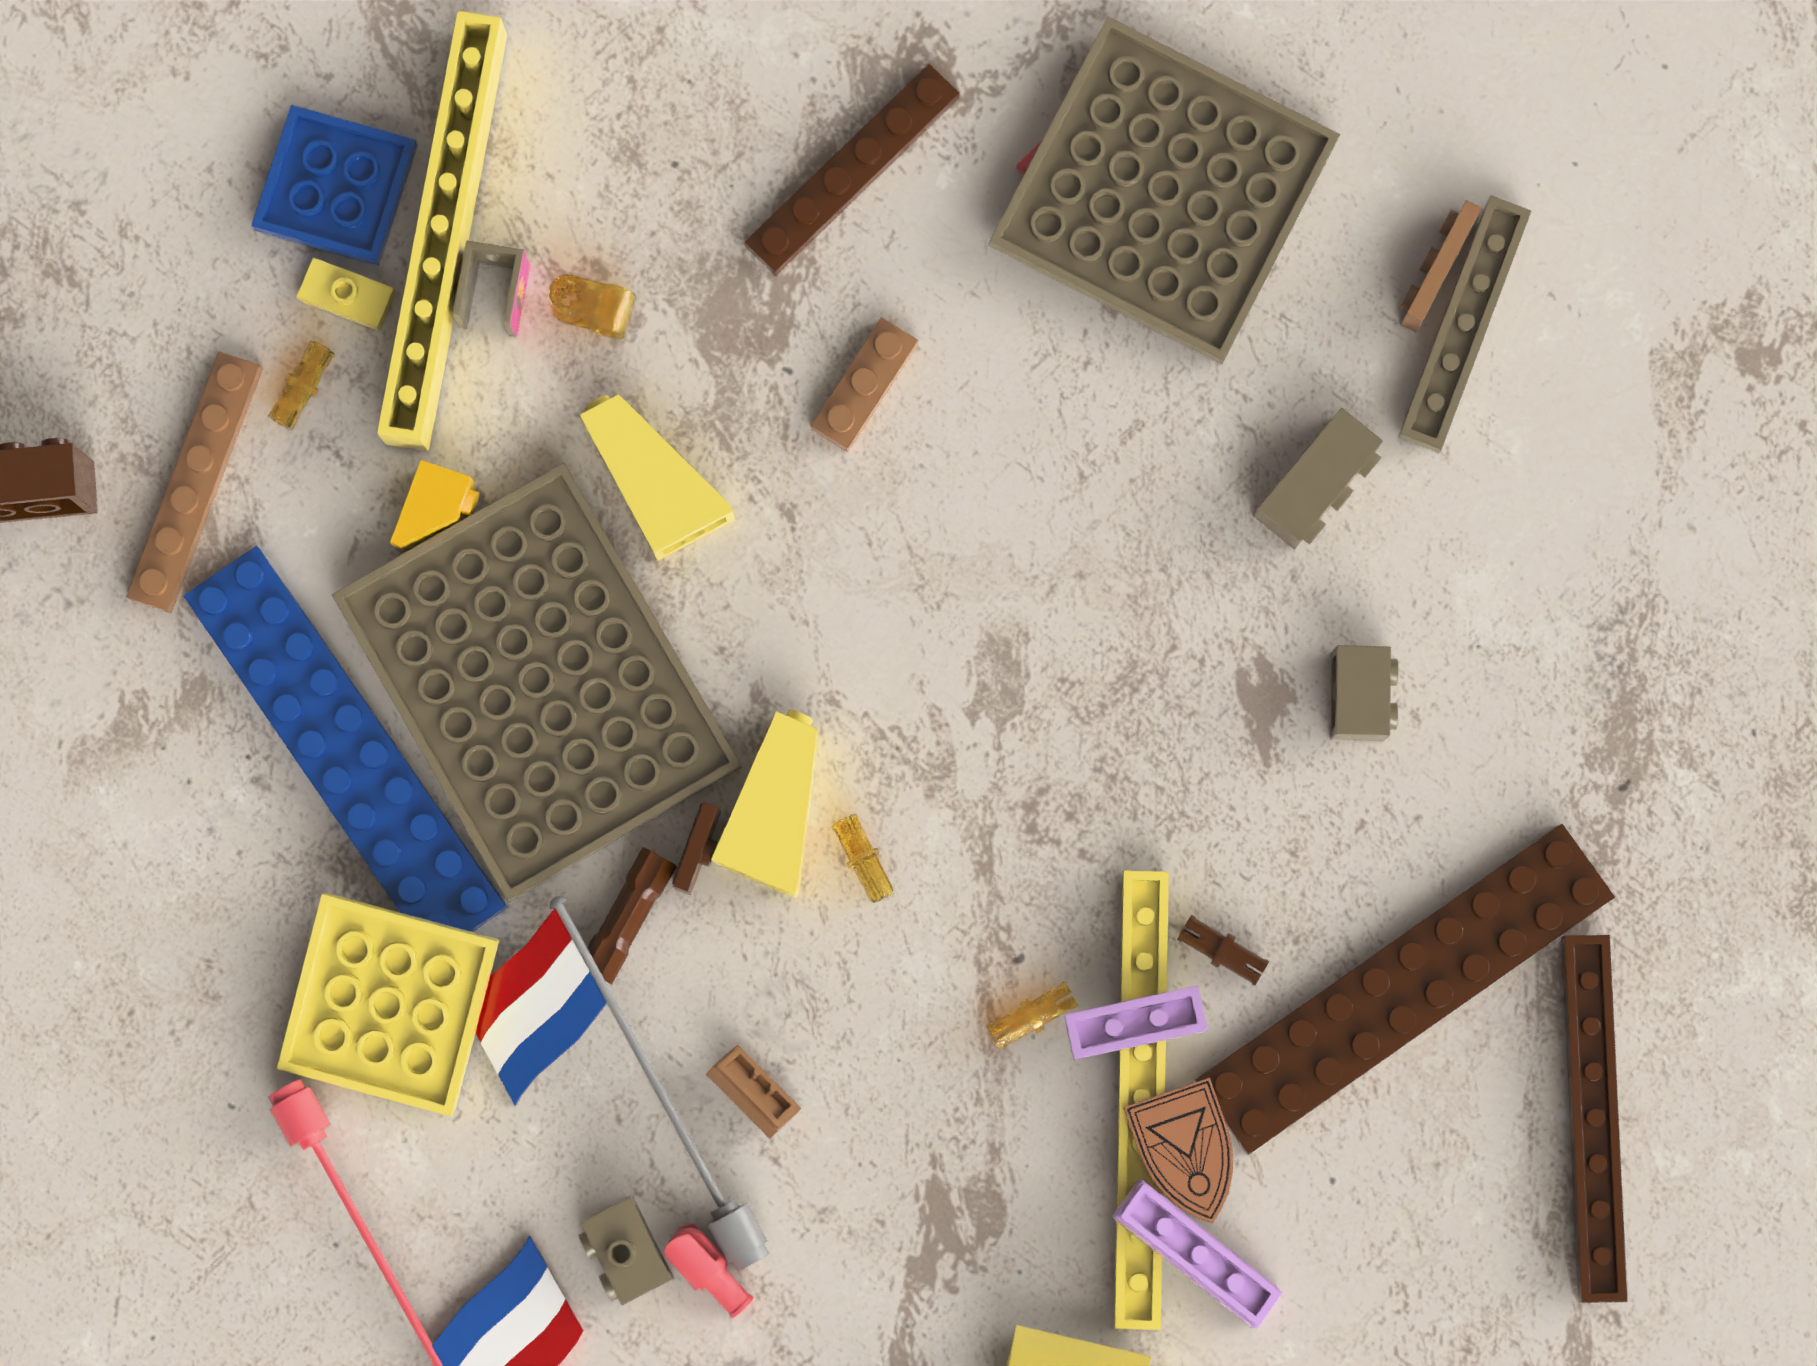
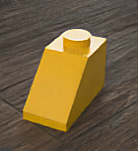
M420 460L390 540L393 547L397 551L405 553L462 521L465 516L469 517L472 515L479 499V492L475 491L476 484L473 479L465 474Z

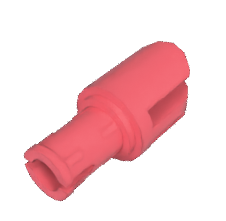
M686 1223L677 1229L665 1247V1257L689 1282V1285L694 1290L700 1289L702 1291L707 1289L729 1313L731 1318L736 1317L750 1304L754 1297L748 1294L726 1270L728 1264L722 1252L695 1224Z

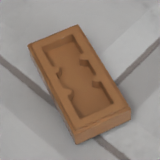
M738 1044L706 1073L769 1139L801 1109Z

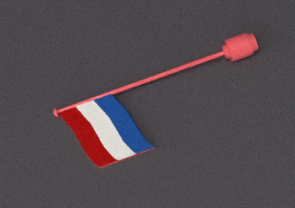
M298 1079L268 1097L273 1105L270 1111L290 1147L300 1144L303 1150L310 1147L313 1148L434 1366H558L562 1363L577 1344L584 1330L530 1235L523 1248L508 1267L459 1310L432 1344L320 1141L327 1138L324 1129L330 1126L331 1123L310 1087L305 1088L301 1079Z

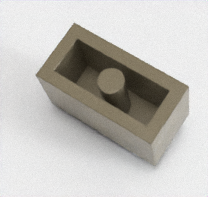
M1337 645L1332 651L1331 740L1385 741L1390 736V730L1397 729L1398 705L1397 703H1391V686H1397L1399 668L1398 660L1391 659V647Z

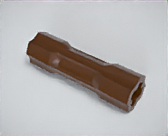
M644 847L640 850L629 870L626 882L601 928L593 936L587 947L604 980L611 985L628 956L629 948L652 906L663 893L677 867L676 864Z

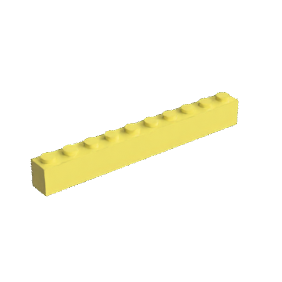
M463 11L457 12L377 431L381 440L388 446L429 452L454 320L453 307L466 240L469 241L507 39V33L501 17Z

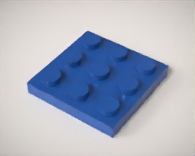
M291 105L251 227L254 231L379 266L418 147L416 140Z

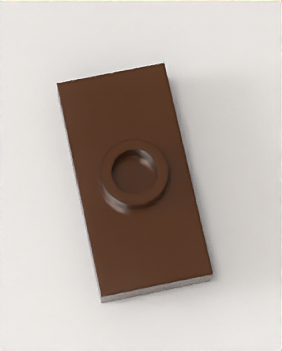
M707 802L700 804L672 881L673 887L679 892L691 895L701 866L709 867L712 862L711 859L718 843L711 839L721 814L718 806Z

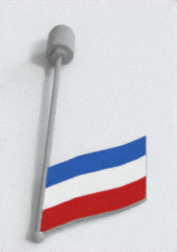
M560 896L554 897L550 902V909H553V911L528 943L490 976L475 1032L513 1104L517 1106L523 1094L537 1076L581 1039L608 1004L718 1208L710 1212L714 1220L707 1224L718 1247L726 1258L727 1263L732 1262L737 1271L754 1264L769 1254L765 1246L768 1240L747 1203L738 1206L735 1199L727 1203L725 1202L563 905L566 899Z

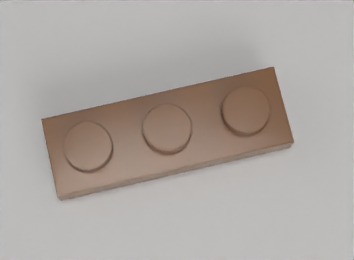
M1466 200L1459 213L1451 209L1439 231L1440 234L1446 236V239L1440 250L1431 247L1420 268V271L1427 274L1420 288L1412 284L1400 306L1401 309L1407 311L1401 325L1417 332L1479 215L1481 207Z
M881 317L811 424V430L846 452H849L916 349L918 339Z

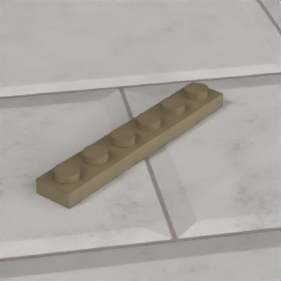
M1490 195L1398 435L1399 439L1436 453H1440L1532 210Z

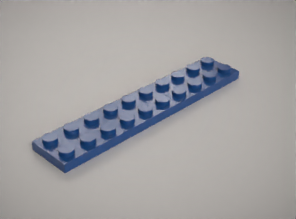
M255 546L183 595L400 913L474 932L508 908L258 546Z

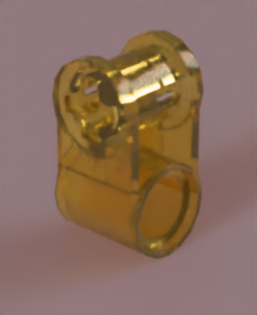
M571 274L559 276L552 282L549 287V299L553 315L557 320L565 324L591 330L605 337L613 339H623L625 337L637 297L635 293L618 285L599 283ZM570 293H575L577 300H572L569 306L563 305L562 299H567Z

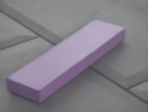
M1137 1180L1112 1215V1218L1252 1329H1258L1283 1293L1143 1180Z

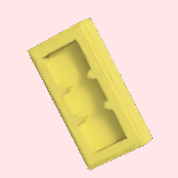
M313 257L296 297L303 303L380 331L396 291L391 286Z

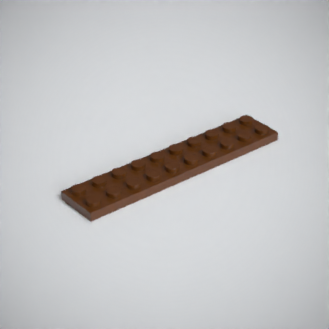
M1560 824L1195 1079V1081L1198 1082L1210 1078L1228 1129L1245 1153L1249 1155L1607 904L1615 896L1565 826Z

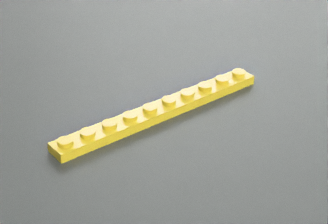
M1123 871L1120 1002L1167 992L1169 872ZM1166 1040L1119 1050L1116 1210L1137 1180H1143L1163 1196L1146 1171L1123 1107L1165 1093ZM1116 1221L1114 1328L1161 1330L1162 1257Z

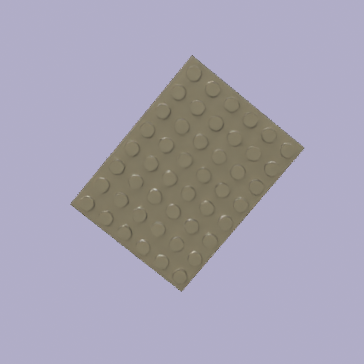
M565 463L558 465L331 594L509 903L742 768L740 761Z

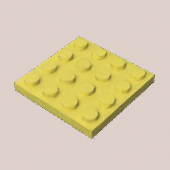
M323 893L320 898L277 1069L452 1116L455 1113L500 939L330 893Z

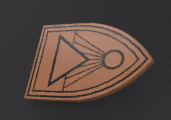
M1210 1078L1123 1107L1142 1162L1154 1184L1177 1207L1198 1219L1213 1224L1225 1203L1230 1189L1233 1174V1150L1229 1131Z

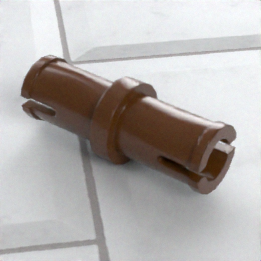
M1193 915L1190 916L1185 927L1197 933L1200 937L1184 928L1177 938L1178 941L1184 942L1212 959L1210 964L1219 968L1222 965L1251 982L1253 986L1257 984L1262 974L1251 969L1246 964L1263 973L1270 962L1234 942L1235 936L1230 933L1224 936L1196 919Z

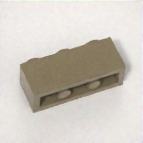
M1341 408L1262 502L1253 517L1294 550L1302 540L1310 545L1326 525L1321 520V517L1330 507L1338 511L1354 492L1348 486L1358 473L1365 478L1382 457L1376 451L1383 440Z

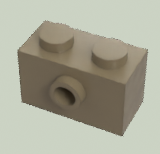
M629 1197L581 1222L585 1232L578 1235L590 1259L598 1257L605 1271L604 1274L599 1276V1279L611 1301L618 1298L621 1305H625L674 1279L634 1197Z

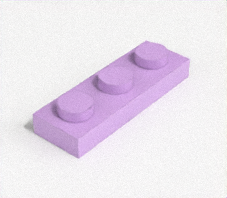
M1198 985L1064 1015L1073 1060L1208 1031Z

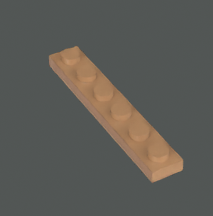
M218 351L126 595L129 600L172 614L263 371L259 364Z

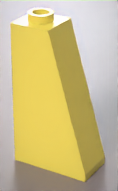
M619 394L612 398L609 395L601 396L591 401L585 407L587 411L580 414L582 422L657 561L735 520L729 503Z
M789 709L787 715L776 711L711 860L718 866L796 899L800 889L819 733L817 728L811 726L812 718Z

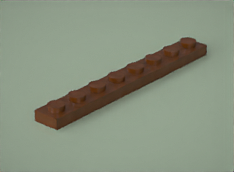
M1566 935L1561 937L1578 1302H1628L1610 935Z

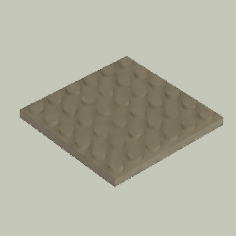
M1107 17L989 240L988 246L1222 365L1340 134Z

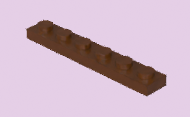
M928 64L744 242L745 247L777 276L960 98V92Z

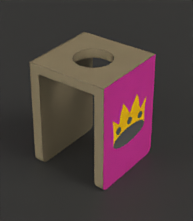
M466 240L453 307V317L459 328L467 329L479 265L487 264L511 268L513 272L503 324L509 336L517 337L531 266L523 249Z

